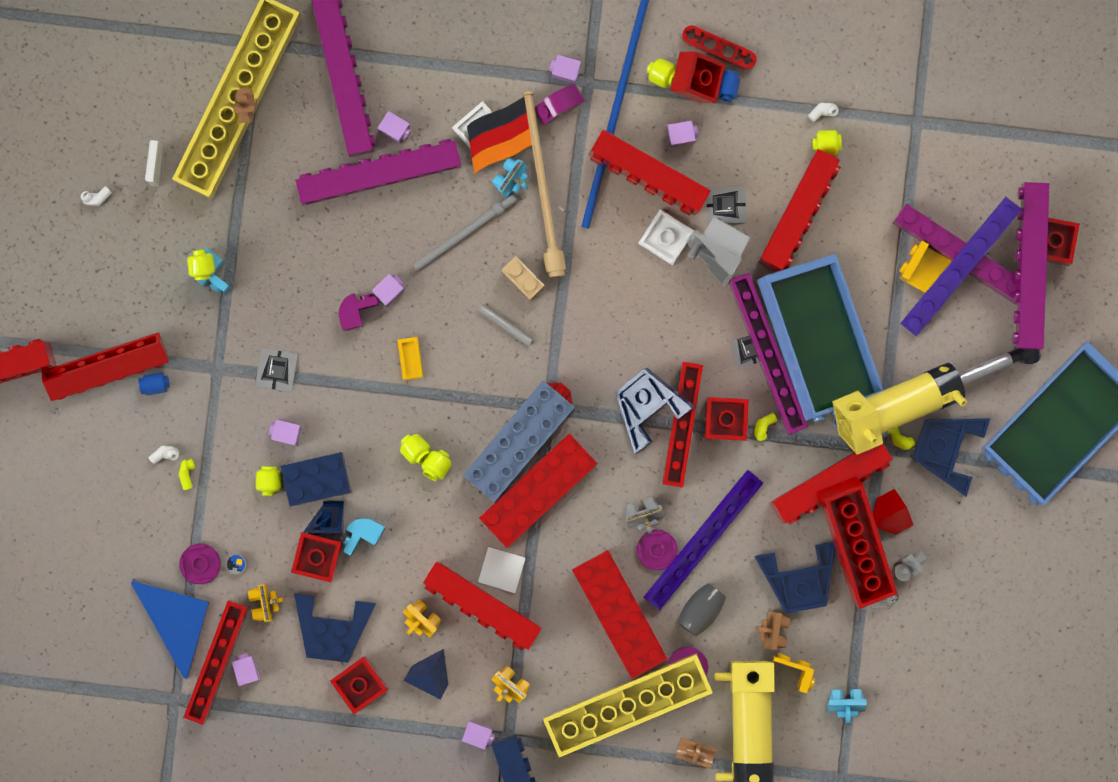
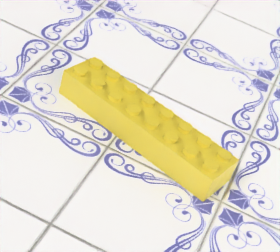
M697 653L547 715L543 718V721L558 756L562 757L710 695L713 691Z

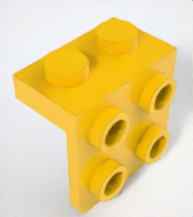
M921 241L918 244L915 243L911 248L909 254L912 256L908 262L904 261L899 272L902 274L899 279L925 293L949 265L951 260L928 248L929 244Z
M780 653L777 654V657L772 655L771 660L802 670L796 688L798 691L807 693L808 689L812 690L815 678L812 677L814 669L810 668V663L799 659L795 663L790 661L791 657Z

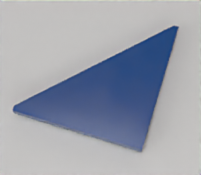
M132 581L131 585L183 678L188 679L209 602Z

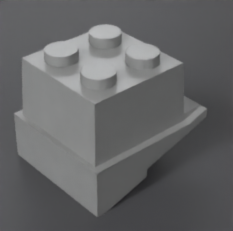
M714 217L703 235L694 230L687 243V246L691 249L687 258L694 261L696 256H698L709 267L708 271L721 285L726 286L741 261L740 257L750 237L747 236L744 230L740 228L734 229L729 226L726 220Z

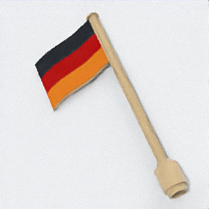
M526 91L522 94L523 98L506 108L481 116L467 125L474 175L488 165L513 157L532 146L548 243L547 252L543 253L545 269L549 278L565 276L566 270L564 252L559 250V247H556L533 102L534 93Z

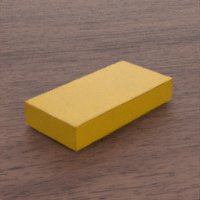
M418 337L398 339L403 381L424 378Z

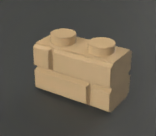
M517 256L501 270L529 301L545 288V285L537 279Z

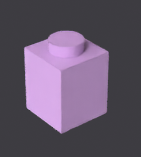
M557 55L556 60L552 59L549 71L552 72V78L575 84L581 61Z
M390 111L387 112L378 127L379 132L399 144L402 140L406 141L411 133V130H409L410 124Z
M692 121L667 125L670 148L695 143L698 131L697 126H693Z
M388 274L372 292L388 307L404 291L402 287L404 283L397 275L392 277Z
M276 419L275 423H271L269 435H272L271 440L297 446L302 426Z
M248 653L235 656L236 661H233L232 665L239 686L261 679L254 655L248 657Z
M469 720L462 741L485 749L486 745L491 746L495 735L491 733L492 728Z

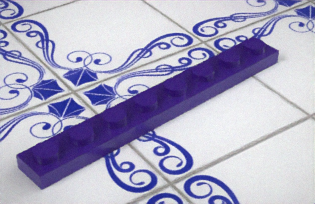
M1005 196L900 324L917 336L1021 212L1022 208Z
M747 469L643 598L659 611L763 485V482Z

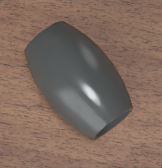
M707 583L698 589L686 602L679 616L678 624L695 637L701 634L718 617L726 599L725 595Z

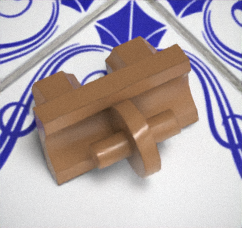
M242 87L236 93L233 111L239 114V123L252 122L258 105L257 98L254 99L253 91L248 87Z
M768 611L767 619H762L761 627L755 626L756 631H761L760 639L764 640L763 648L770 650L786 648L787 638L779 636L780 628L788 629L790 618L783 616L782 613Z
M681 737L675 757L711 769L717 748Z

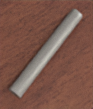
M484 305L480 307L479 312L524 344L529 346L532 343V338Z

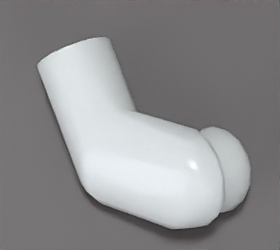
M821 102L807 116L815 123L821 116H836L839 109L833 103Z
M106 186L99 193L84 191L81 194V200L88 206H100L112 192Z
M162 445L148 458L154 465L162 458L175 461L179 458V451L175 447Z

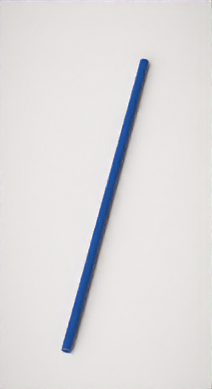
M641 0L606 130L612 135L615 132L649 0ZM603 163L601 166L597 164L581 225L583 228L589 229L606 166Z

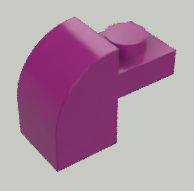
M572 84L549 95L534 108L543 125H547L560 115L572 111L585 101L576 85Z
M353 293L342 301L339 307V319L344 332L364 326L360 310L379 306L377 296L372 297V294L360 296V300L357 301L356 295Z

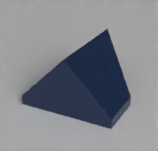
M323 501L322 507L303 532L343 533L344 501Z
M444 649L412 665L404 681L441 700L448 686Z

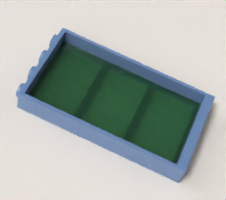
M836 254L769 274L757 280L805 420L813 418L814 422L825 419V414L830 412L834 416L832 401L853 392L859 391L866 398L883 391Z
M1088 341L1083 343L982 447L985 451L983 455L990 462L995 461L999 465V471L1006 477L1010 475L1015 480L1013 484L1020 491L1024 489L1029 494L1028 499L1036 506L1038 504L1040 506L1045 505L1118 430V370Z

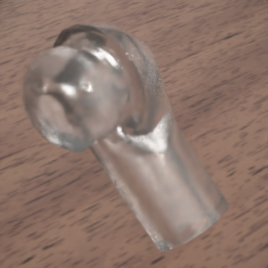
M896 594L871 604L870 607L871 609H890L898 601L899 595Z

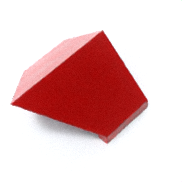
M895 489L876 498L873 517L878 529L896 535L914 525L907 506Z

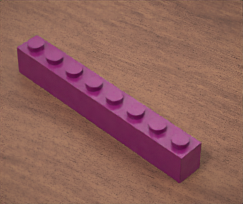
M312 0L348 155L351 158L372 153L373 146H376L374 135H369L368 127L371 126L369 114H364L363 107L367 106L364 94L360 95L358 87H362L360 76L355 75L354 67H357L355 55H350L349 48L353 46L350 35L346 36L344 28L348 27L345 15L341 16L340 8H343L342 0Z
M446 139L439 141V145L432 147L431 144L419 146V150L415 151L404 149L399 151V155L395 156L384 154L374 161L368 158L360 160L357 165L352 166L351 163L340 165V169L333 171L331 168L320 170V174L299 175L300 179L295 181L300 202L304 206L461 168L462 166L456 142Z
M1024 182L1021 184V187H1018L1017 198L1021 200L1020 208L1022 210L1017 215V220H1020V228L1016 230V241H1019V249H1016L1015 252L1018 270H1015L1014 276L1015 282H1018V290L1014 291V303H1017V311L1013 313V323H1016V332H1013L1012 343L1016 344L1015 349H1044L1050 183Z
M907 203L893 221L894 225L918 241L926 242L929 244L928 247L951 261L966 244ZM984 255L969 274L1017 306V303H1014V291L1018 290V282H1015L1014 279L1015 275Z
M746 273L729 280V286L787 435L807 428V421L803 415L750 274Z

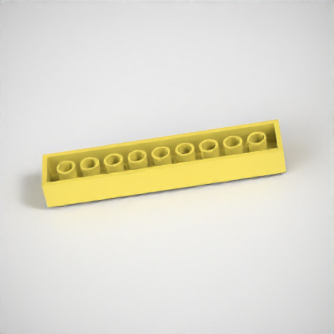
M275 0L259 1L172 178L173 181L211 200L213 199L249 123H239V114L233 111L236 93L240 88L248 87L253 91L254 99L257 98L259 105L301 19L300 12Z

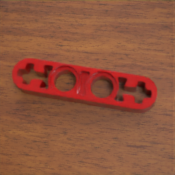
M687 26L683 30L682 40L689 46L743 70H750L756 64V55L748 49L696 26ZM692 30L695 31L694 35L700 38L701 34L705 36L702 38L701 44L698 45L699 40L695 38L688 40L686 32L690 33ZM706 39H713L716 42V46L713 49H707L704 46ZM728 46L734 49V55L729 58L723 54V49ZM738 50L742 52L740 54L741 57L746 58L747 55L751 56L750 60L753 61V63H748V65H744V60L738 58V62L734 61L737 57Z

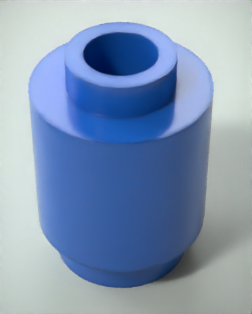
M729 70L724 71L718 94L721 101L732 102V99H737L740 84L739 73Z
M163 372L144 375L143 378L138 379L142 395L146 394L149 396L165 393L167 388H170L168 375L164 376Z

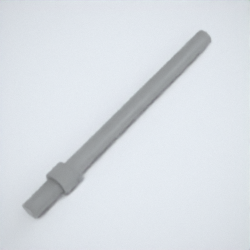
M512 194L501 203L497 202L491 206L492 209L413 264L415 270L419 271L496 215L499 217L505 212L506 208L517 201L515 196Z

